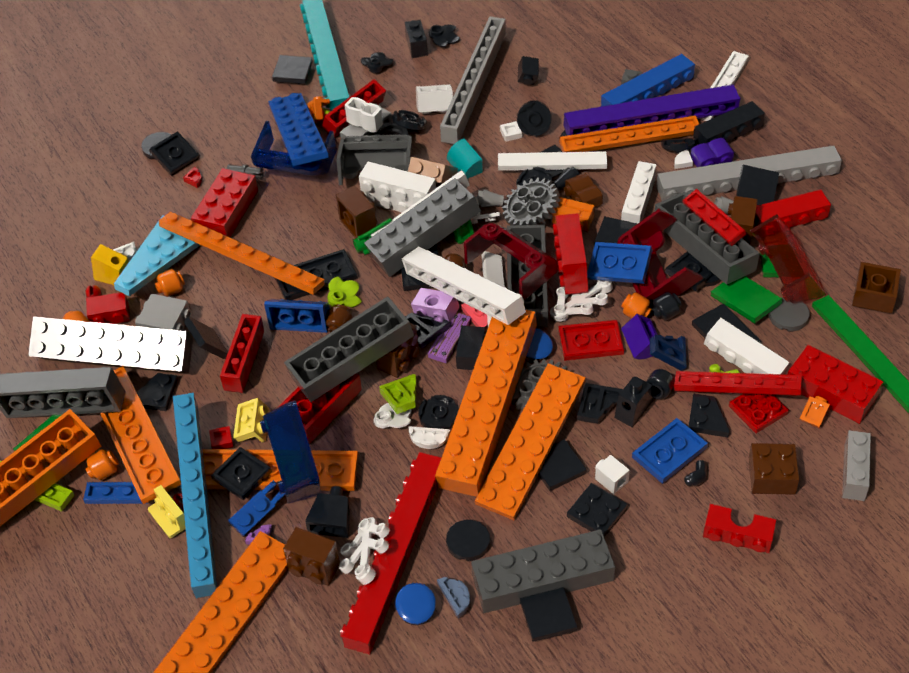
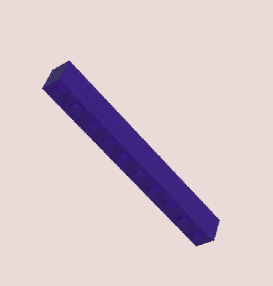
M727 85L564 113L563 126L568 136L695 115L697 118L724 114L739 107L740 97L734 85Z

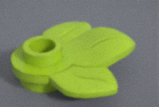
M334 277L328 285L330 292L328 293L327 300L331 306L341 304L347 307H356L362 302L356 296L359 290L358 282L353 280L343 282L340 277Z

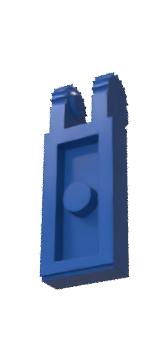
M274 480L262 491H259L228 520L242 536H245L275 508V504L286 495V492L282 490L271 501L265 496L276 487L277 483Z

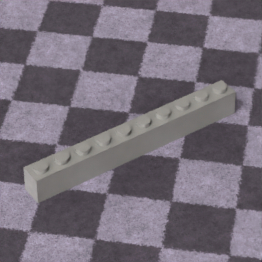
M489 17L440 125L441 142L455 144L461 139L505 38L506 19Z
M835 146L821 147L659 173L657 175L656 187L662 201L682 192H686L689 195L695 189H698L703 195L737 190L742 165L779 172L777 183L839 174L842 160Z

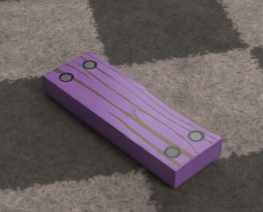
M457 312L450 323L451 327L437 337L428 352V358L447 363L458 345L461 325L469 326L471 317Z

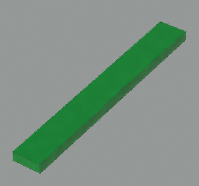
M830 295L812 303L813 309L877 379L883 381V386L909 413V381Z

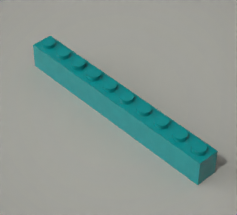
M302 0L300 10L313 54L314 64H318L316 65L317 75H320L318 76L319 83L322 86L324 99H330V103L326 105V108L332 111L349 98L348 90L323 1Z

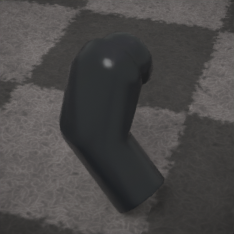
M703 460L696 462V471L691 472L690 475H686L684 478L687 486H697L705 482L706 462Z

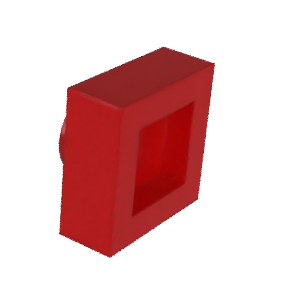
M230 426L209 430L212 449L233 447Z

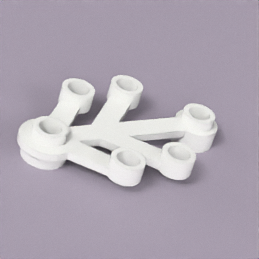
M598 280L596 285L588 289V292L572 294L571 301L566 304L565 299L569 294L565 295L564 287L558 288L556 290L557 305L551 308V317L555 321L561 322L565 321L572 314H591L594 304L605 305L608 303L606 293L613 289L612 281ZM600 292V293H598V294L596 295V297L589 298V297H591L592 295H594L595 293Z
M373 517L363 519L358 526V534L351 544L346 543L340 550L345 559L339 564V569L344 574L349 573L353 569L354 564L361 556L360 565L356 568L355 575L356 579L363 585L370 583L376 574L375 570L369 566L370 548L382 554L389 547V543L383 538L388 535L390 528L385 523L377 525V521ZM376 534L380 537V539L374 540L371 539V537H373Z

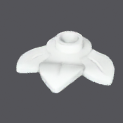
M386 403L375 414L374 424L378 428H388L389 426L393 428L405 427L411 423L409 417L412 409L396 414L389 403Z

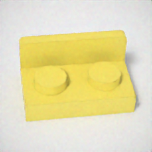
M259 398L238 404L233 436L237 442L256 437L261 442L266 441L270 409Z
M162 485L154 489L157 498L154 499L155 503L148 507V511L166 535L172 538L186 529L184 513Z

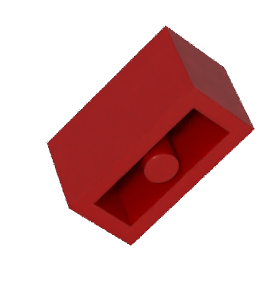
M119 292L86 298L87 318L90 322L117 324L130 321L129 303L125 294Z

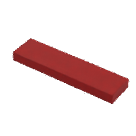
M695 189L682 200L688 209L730 246H733L746 235L745 230L698 189Z

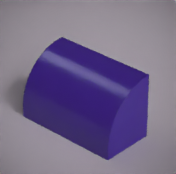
M636 314L621 330L634 359L652 357L650 355V339L657 335V332L650 318Z

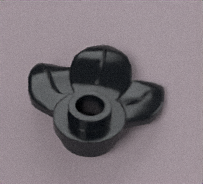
M433 25L429 30V37L440 47H446L447 44H455L460 40V37L454 33L456 30L455 25Z
M375 52L371 57L361 58V64L367 66L372 73H379L384 66H389L394 62V59L386 58V55L382 52Z

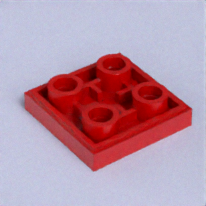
M743 393L729 402V407L755 433L760 432L786 416L789 411L773 394Z

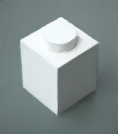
M612 455L597 463L595 467V480L611 493L615 494L629 482L630 470Z

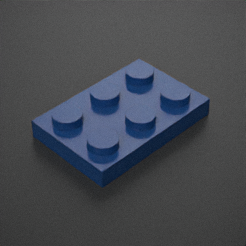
M595 242L587 277L591 280L644 284L653 249L648 245Z
M676 418L632 452V458L663 484L707 449L708 443Z

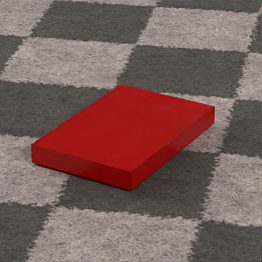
M617 320L558 326L564 361L624 355Z

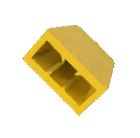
M100 244L91 256L94 280L114 285V282L129 263L128 258Z

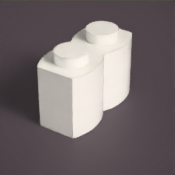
M351 97L345 104L346 120L348 123L354 126H362L363 129L370 132H377L383 125L382 110L378 105L366 103L364 100L356 97Z

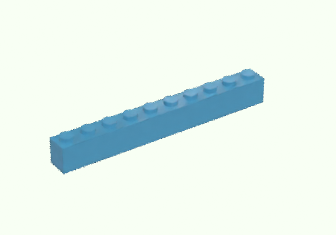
M194 393L173 396L191 588L195 597L201 598L211 596L217 589V578L198 404Z

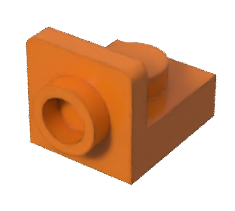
M318 96L307 103L315 124L323 120L324 110L322 107L329 104L330 99Z
M810 396L800 416V421L820 429L825 415L830 409V404L822 397L815 396L813 398Z

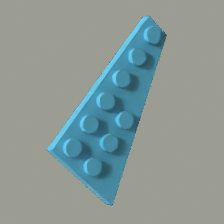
M158 221L114 282L115 289L127 296H131L156 278L158 274L163 273L199 247L200 244L160 227Z

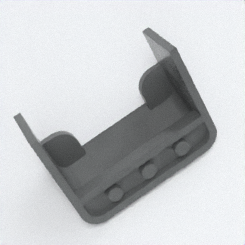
M370 135L341 138L336 158L339 185H343L344 177L346 179L355 178L359 171L363 170L367 162L408 172L412 157V137L410 135Z

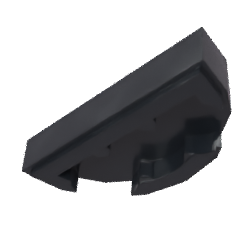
M697 138L661 140L662 148L674 151L675 153L692 149L697 145Z

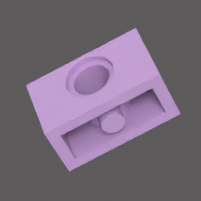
M420 288L411 303L415 314L433 317L434 321L438 322L448 320L451 323L459 309L456 298L442 291Z

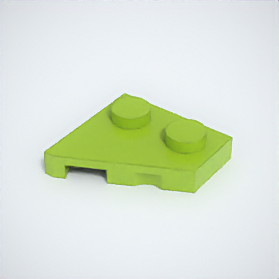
M415 374L379 386L381 395L396 414L416 407Z

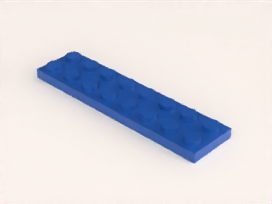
M292 93L287 97H276L268 101L293 166L329 158L327 149L301 93Z

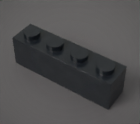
M751 101L695 126L693 138H697L698 145L709 143L718 138H724L726 142H730L763 127L765 112Z

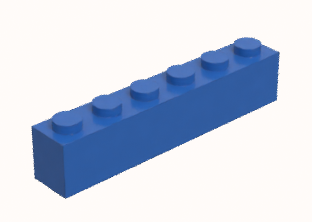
M680 54L601 95V107L655 98L694 78L695 64L683 54Z

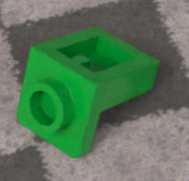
M471 219L453 231L457 243L464 242L474 234Z

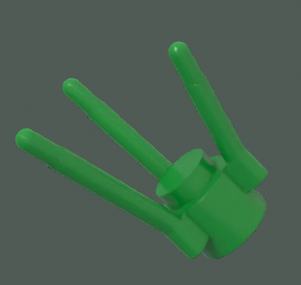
M389 218L365 234L353 239L357 253L369 254L364 242L371 238V234L390 223L392 219Z

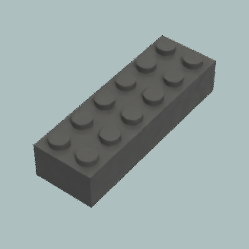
M454 178L365 241L364 244L371 257L390 277L404 267L402 261L404 256L417 247L428 250L480 213L481 210L475 197Z
M686 192L655 204L654 212L660 208L677 219L676 222L663 231L726 285L756 271L760 253L742 238L733 246H730L683 204L682 200L688 196Z
M545 225L507 226V229L546 253ZM507 253L508 290L519 294V279L531 269L509 253ZM547 282L524 300L525 310L535 311L536 327H548Z
M387 296L284 363L290 376L311 403L412 338L414 333L408 319Z
M112 367L0 374V410L6 418L63 415L69 409L75 414L121 412L126 393Z
M601 529L471 561L472 577L483 613L520 605V598L563 587L565 593L611 582L614 581L615 565Z

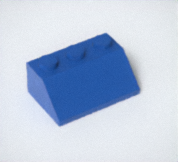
M270 299L264 302L269 329L322 333H327L328 331L326 317L330 308L329 302Z

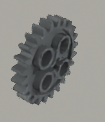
M537 177L535 181L531 178L529 183L523 181L522 186L517 184L518 189H511L512 195H506L508 200L503 201L505 206L502 207L504 211L502 214L508 224L539 225L540 222L545 224L546 218H552L550 214L556 213L554 208L559 207L558 202L561 199L559 198L560 193L555 184H552L551 180L547 181L545 178L540 180Z
M545 359L541 363L534 360L533 365L527 362V367L522 368L511 401L512 405L516 406V410L521 409L523 411L548 364ZM551 359L549 361V364L554 365V362ZM558 362L554 366L561 368V362Z

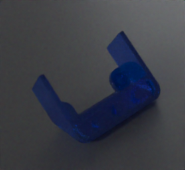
M265 121L251 154L253 165L260 168L310 176L325 175L329 172L337 152L334 132L329 131L324 144L329 158L293 166L288 153L270 150L274 137L269 121Z
M296 400L285 403L263 415L260 425L263 433H268L281 481H278L281 494L285 493L287 504L320 494V480Z

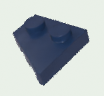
M654 335L650 339V355L682 371L687 367L685 337L680 336L674 339L673 336Z

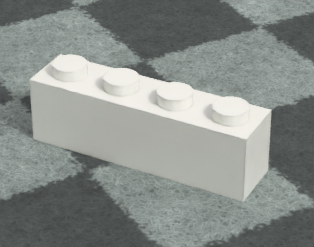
M638 161L624 203L621 220L639 223L643 220L655 182L656 164Z
M722 318L707 333L704 345L711 351L717 352L726 361L741 368L744 373L784 374L790 363Z

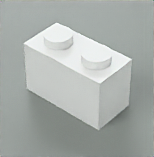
M451 85L416 87V106L418 112L423 114H429L434 111L440 113L447 112L453 98Z

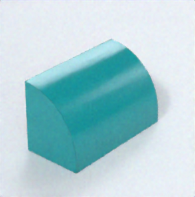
M465 138L457 141L449 149L447 160L453 167L458 168L457 172L462 170L467 179L483 172L482 158Z

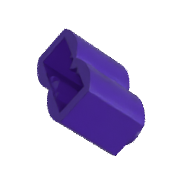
M724 138L714 139L709 143L699 144L691 149V158L696 167L733 161L734 152Z

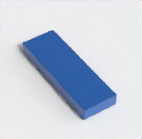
M87 482L83 499L85 504H143L132 482Z

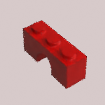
M710 504L703 537L711 541L729 543L735 547H745L756 552L769 553L777 519L754 514L750 525L738 526L731 520V508Z

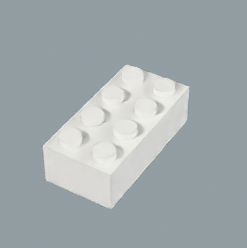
M367 162L359 175L360 190L365 193L369 201H372L375 206L401 213L436 189L435 178L372 162Z

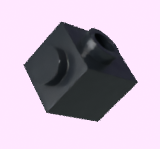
M522 56L518 64V82L534 85L539 76V58Z

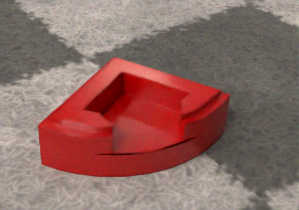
M196 167L192 168L183 177L184 182L196 188L202 182L200 171Z

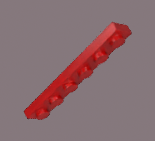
M676 371L674 391L801 395L802 375Z

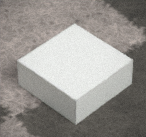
M517 121L500 125V132L505 142L522 138V131L519 129Z

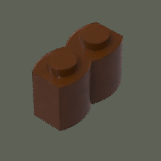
M586 173L565 180L564 192L567 197L574 201L594 205L595 207L603 204V195L600 189L593 184L591 178Z

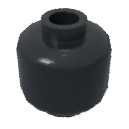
M665 292L653 300L654 308H652V312L657 319L661 317L664 321H668L681 312L680 307L682 303L675 293Z
M657 369L651 372L646 382L652 385L653 398L661 400L669 396L674 387L675 380L668 371Z

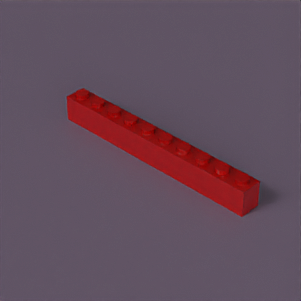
M419 452L416 460L413 459L410 467L411 473L409 477H405L403 483L404 490L402 494L397 496L396 509L394 512L391 511L389 515L388 527L390 531L383 538L389 543V547L382 554L376 550L374 551V561L371 567L376 572L375 577L370 583L360 585L357 592V602L351 606L349 611L350 619L342 627L340 636L343 639L345 648L371 654L438 485L435 475L441 457Z

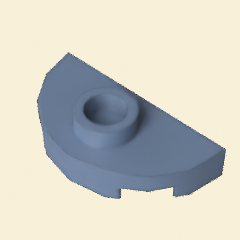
M448 577L437 579V584L457 618H460L469 608L470 594L467 586L460 580L448 579Z

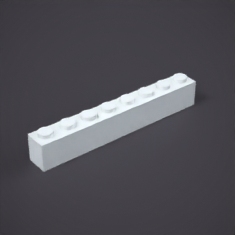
M417 247L402 258L406 274L507 325L526 312L524 299L520 294L512 292L491 280H487L466 268H462L441 256H437L429 250Z

